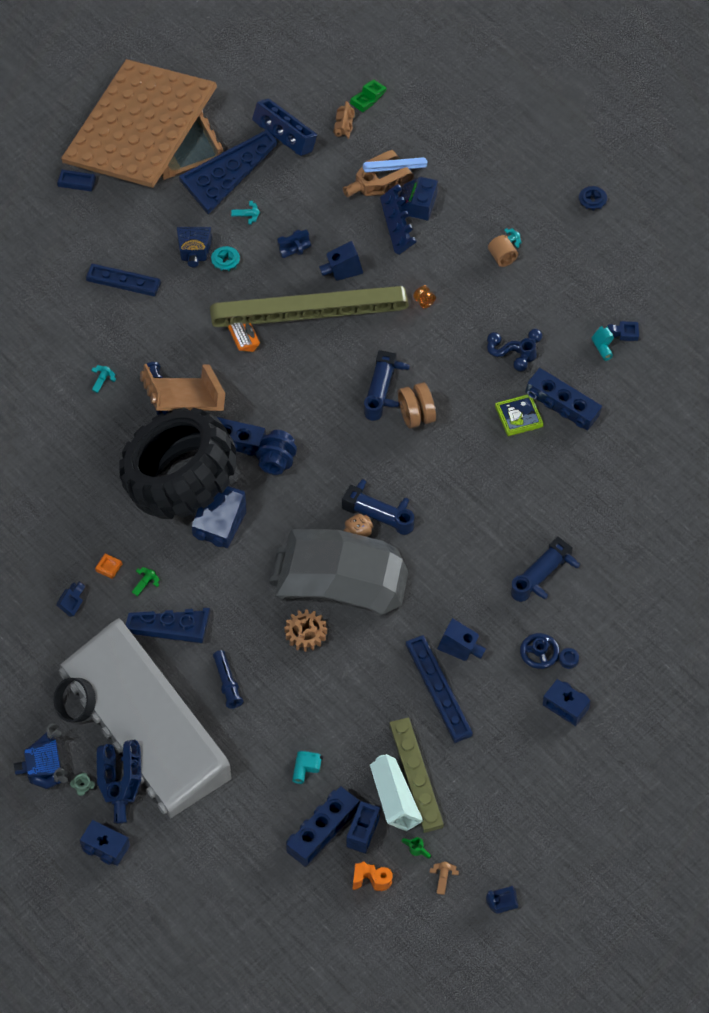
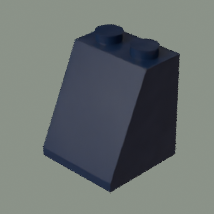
M227 486L223 493H218L213 498L214 502L204 509L203 507L198 508L192 523V534L198 540H206L217 547H229L246 514L245 492Z

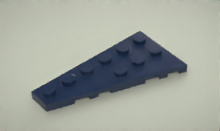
M265 130L179 176V180L205 212L209 214L277 146V140L268 130Z

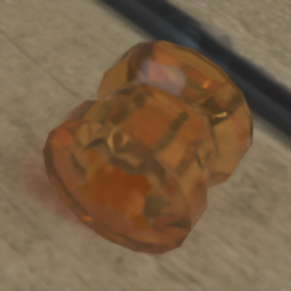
M427 286L419 287L413 294V298L419 301V305L423 309L430 307L436 300V296L430 293V289Z

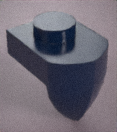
M510 886L495 891L489 890L486 896V903L489 908L496 914L518 908L515 888Z

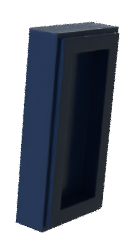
M61 169L57 185L58 187L92 192L96 174Z

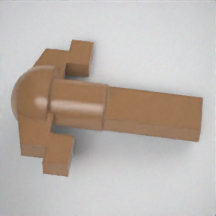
M448 862L434 864V867L430 868V873L436 874L437 870H440L437 894L445 895L449 871H452V875H459L456 866Z

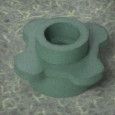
M86 773L77 775L70 782V786L76 789L79 796H84L86 791L95 787L94 782L90 781Z

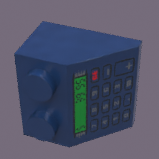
M419 177L403 184L399 197H404L405 203L401 206L403 211H408L409 217L429 221L437 197L438 180Z

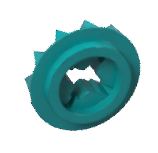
M223 246L217 248L212 253L211 262L221 272L223 269L230 271L231 268L236 269V265L240 262V255L236 249ZM228 255L229 260H226V262L224 263L223 259H225V257H227Z

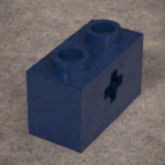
M556 679L544 695L542 705L569 723L577 726L589 710L591 700L586 694L574 690L567 682Z
M94 820L91 821L80 839L83 852L90 856L94 854L100 857L101 861L108 865L112 863L118 866L130 847L128 837Z

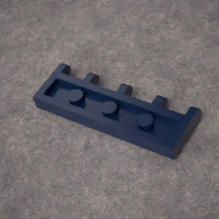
M395 185L380 197L394 252L400 255L414 245L416 239L415 237L410 238L409 232L413 228L412 225H407L405 221L409 214L408 211L402 210L401 205L405 203L404 197L398 196L401 186Z

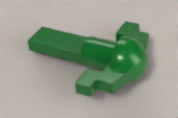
M145 567L137 568L135 572L139 575L143 572L145 575L133 589L132 593L138 596L151 579L154 580L153 585L158 587L160 579L155 571Z

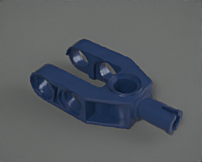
M135 739L127 740L123 744L122 761L124 777H122L120 782H116V752L113 745L105 744L97 748V784L105 802L114 805L115 824L127 823L126 805L134 802L141 783V749L139 742Z

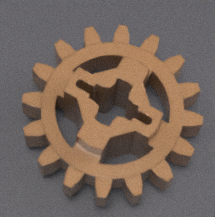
M306 609L305 613L302 614L299 610L297 616L291 614V620H286V626L284 627L286 640H289L290 646L296 644V650L303 647L306 652L307 647H310L313 651L314 645L320 647L321 641L326 640V621H322V615L316 617V611L309 614L308 609Z

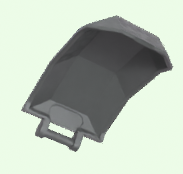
M291 529L287 546L277 548V560L269 583L272 586H277L275 597L279 599L285 597L326 598L366 608L379 615L402 606L408 570L397 548L384 541L342 530Z

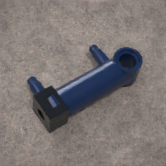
M378 351L367 398L364 400V415L368 420L376 421L380 419L383 413V406L399 407V402L386 399L395 368L401 370H409L410 368L409 364L397 361V353Z
M362 479L356 487L350 484L342 498L343 510L352 514L356 511L367 515L370 518L394 527L402 535H408L413 531L414 514L411 510L406 509L409 502L408 498H404L398 508H395L363 494L362 491L365 488L366 480Z
M559 536L549 544V549L522 575L516 576L512 580V598L523 602L530 597V593L533 591L539 597L547 599L548 594L538 586L560 564L563 566L567 562L576 569L580 567V563L572 557L573 547Z

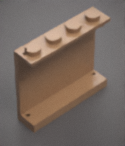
M144 364V370L140 373V380L144 383V389L147 390V395L150 396L151 404H154L156 411H172L173 409L183 407L188 410L197 408L204 411H224L225 392L210 365H202L201 378H153L150 367Z

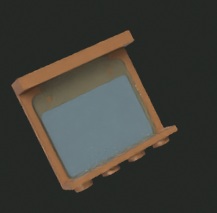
M201 111L162 173L163 180L185 173L223 152L221 143L216 141L217 138L214 130H210L208 119L203 117V111Z

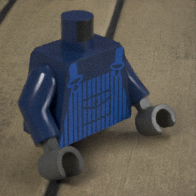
M54 723L48 725L47 732L29 746L28 749L24 750L25 761L14 763L15 775L27 773L31 784L44 789L67 782V778L63 775L68 772L60 766L56 739H54V737L58 738L62 734L61 731L56 730L59 725Z

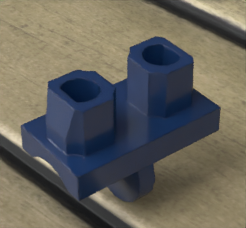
M296 230L287 238L282 236L277 239L282 258L295 253L302 255L304 249L311 247L307 230Z

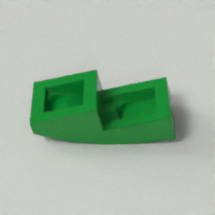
M372 80L363 86L362 92L351 98L350 104L364 112L386 92L387 88L376 80Z

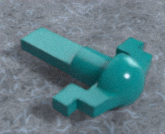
M249 201V206L252 209L232 210L231 216H252V219H248V224L252 225V222H256L260 212L257 203Z
M508 228L504 229L506 234L511 233L508 236L511 243L516 241L514 245L516 248H519V244L522 243L520 233L512 228L509 230Z
M97 365L96 368L93 367L91 370L94 373H97V371L101 372L92 388V391L96 393L99 392L107 376L111 377V381H116L115 373L107 366Z

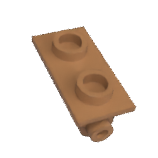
M348 101L345 102V106H340L337 109V122H335L333 132L337 137L345 134L349 139L355 112Z

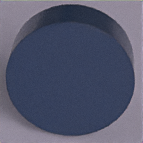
M566 648L560 652L559 663L562 667L572 669L578 665L579 654L576 650Z

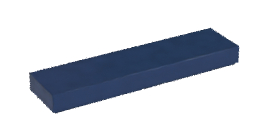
M91 264L86 276V281L154 297L161 283L158 278L97 264Z

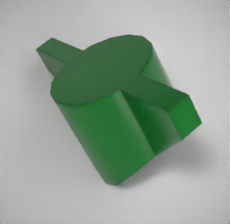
M416 837L412 840L403 838L401 840L402 843L409 846V852L412 855L419 856L422 854L430 859L431 855L423 848L424 843L421 838Z

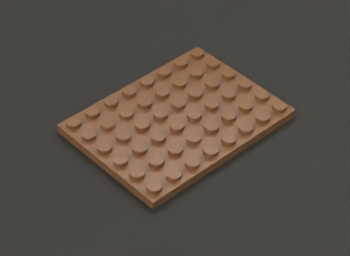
M126 59L62 156V162L154 188L217 88L216 82Z

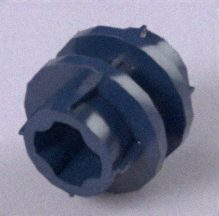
M278 429L262 437L256 457L259 460L258 466L263 471L279 475L293 465V457L297 453V447L294 444L295 439H293L292 435Z

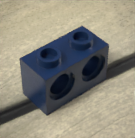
M360 802L346 837L347 848L367 853L380 819V807Z

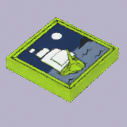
M529 395L495 403V408L507 436L543 427L542 419L533 398Z

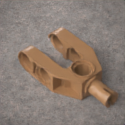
M389 150L366 162L398 160L399 156L395 151ZM361 167L356 174L355 182L344 186L343 192L346 197H350L359 191L365 196L383 195L395 185L402 187L403 184L412 181L414 175L409 168L405 167L379 179L375 174L377 172L365 173Z

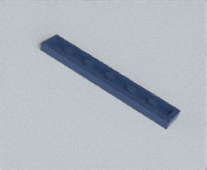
M424 635L406 641L405 645L453 742L457 743L472 737L473 732Z

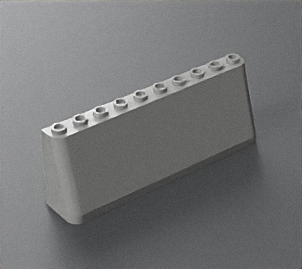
M120 618L111 622L59 665L60 669L58 672L63 680L66 678H83L92 685L96 696V703L91 717L96 724L100 723L103 727L101 730L105 737L112 739L114 742L112 745L118 754H123V744L125 741L135 739L139 742L141 749L140 784L144 783L146 785L148 795L151 799L155 798L157 800V806L162 814L166 813L171 819L231 780L230 764L226 756ZM73 681L69 684V687L75 695L78 694L81 697L80 702L85 708V690L79 682Z

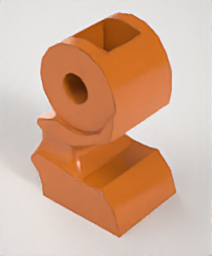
M364 861L362 863H355L352 890L361 888L363 879L368 878L374 890L385 891L391 887L392 872L386 867H380L376 870L375 865H369Z

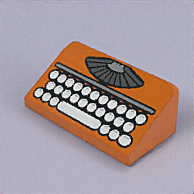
M234 323V325L228 326L239 351L254 352L259 346L260 342L251 323Z

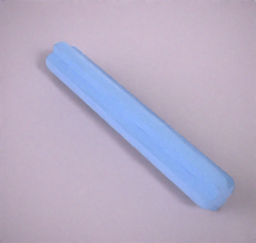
M424 157L364 162L362 168L365 173L400 170L405 167L417 169L426 168L428 162Z

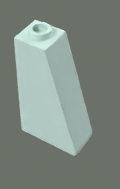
M387 754L377 757L370 764V768L386 821L389 825L408 831L423 822L421 814L396 758Z

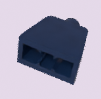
M352 241L328 252L326 256L329 263L319 266L322 276L333 273L336 281L363 274L359 256Z
M453 618L437 648L463 661H467L470 654L481 659L486 648L476 643L479 637L478 633Z

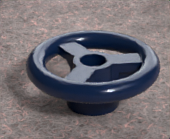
M543 633L529 635L520 646V654L523 661L537 669L552 666L557 661L560 653L555 639ZM531 641H533V645H532V646H528V644H529ZM551 644L554 653L552 658L548 661L545 655L548 651L549 645ZM526 652L534 653L539 657L541 663L529 659Z

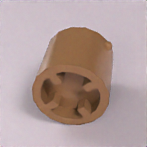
M506 235L494 238L488 245V250L500 267L512 264L518 257L517 250Z

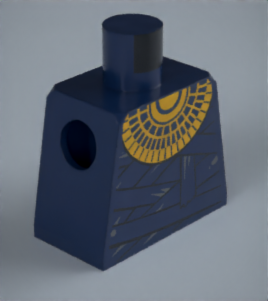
M177 227L181 260L188 261V266L197 267L198 261L207 260L212 241L211 227Z

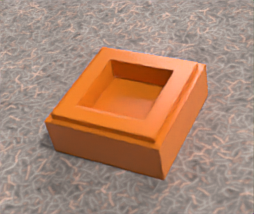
M105 553L95 570L113 579L120 569L122 561Z

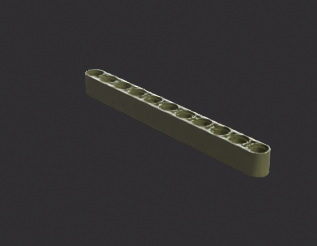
M402 286L214 303L210 306V315L214 327H228L229 325H234V323L261 324L401 311L406 309L409 303L406 289Z

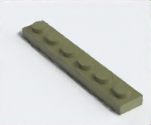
M408 717L389 723L410 792L423 819V822H421L423 832L426 833L444 828L410 719Z

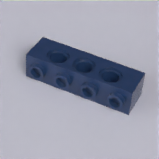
M269 98L256 103L252 118L254 122L268 130L272 136L276 137L300 156L313 151L317 134Z
M540 367L527 383L525 393L543 403L547 408L558 412L563 418H568L580 428L588 431L600 416L602 405Z
M218 418L233 439L236 451L249 456H256V452L260 447V441L266 435L265 428Z
M341 786L337 791L333 790L327 797V801L315 809L314 815L301 824L300 830L296 834L293 833L287 839V853L306 867L356 814L360 801ZM332 809L340 810L338 813L331 812ZM319 823L326 824V826L323 828H320L317 825ZM305 838L313 839L311 842L303 841Z

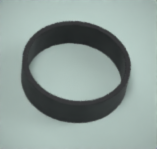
M66 678L62 680L54 692V708L57 715L66 722L85 721L93 713L96 703V696L92 685L83 678ZM73 681L79 682L86 693L85 709L76 719L69 717L63 706L64 691Z

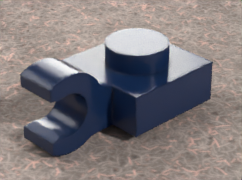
M620 321L619 326L607 325L614 338L620 336V340L623 341L639 340L638 322Z
M80 581L77 584L72 583L69 589L64 590L56 606L69 617L74 616L83 601L79 596L84 590L85 585Z

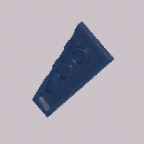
M203 608V611L185 609V612L166 610L164 613L158 614L154 611L129 613L126 627L132 634L203 643L210 608Z

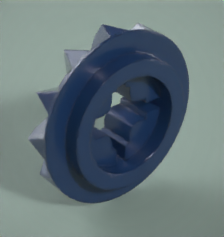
M589 186L581 190L579 201L581 206H585L586 210L591 208L594 211L596 208L601 209L602 206L606 205L607 194L599 187ZM592 195H593V197H594V199H595L594 202L591 201V196H592Z

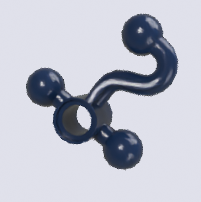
M532 329L528 333V338L521 340V342L510 341L497 350L494 347L501 343V336L497 332H492L487 337V350L490 355L495 357H502L510 351L520 353V357L515 359L513 366L515 370L522 372L527 369L528 362L535 360L537 356L535 343L540 342L543 335L539 329Z

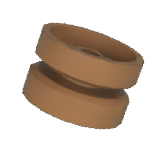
M425 382L415 384L413 391L408 386L398 389L400 410L409 429L418 427L421 421L425 424L436 421L434 401Z

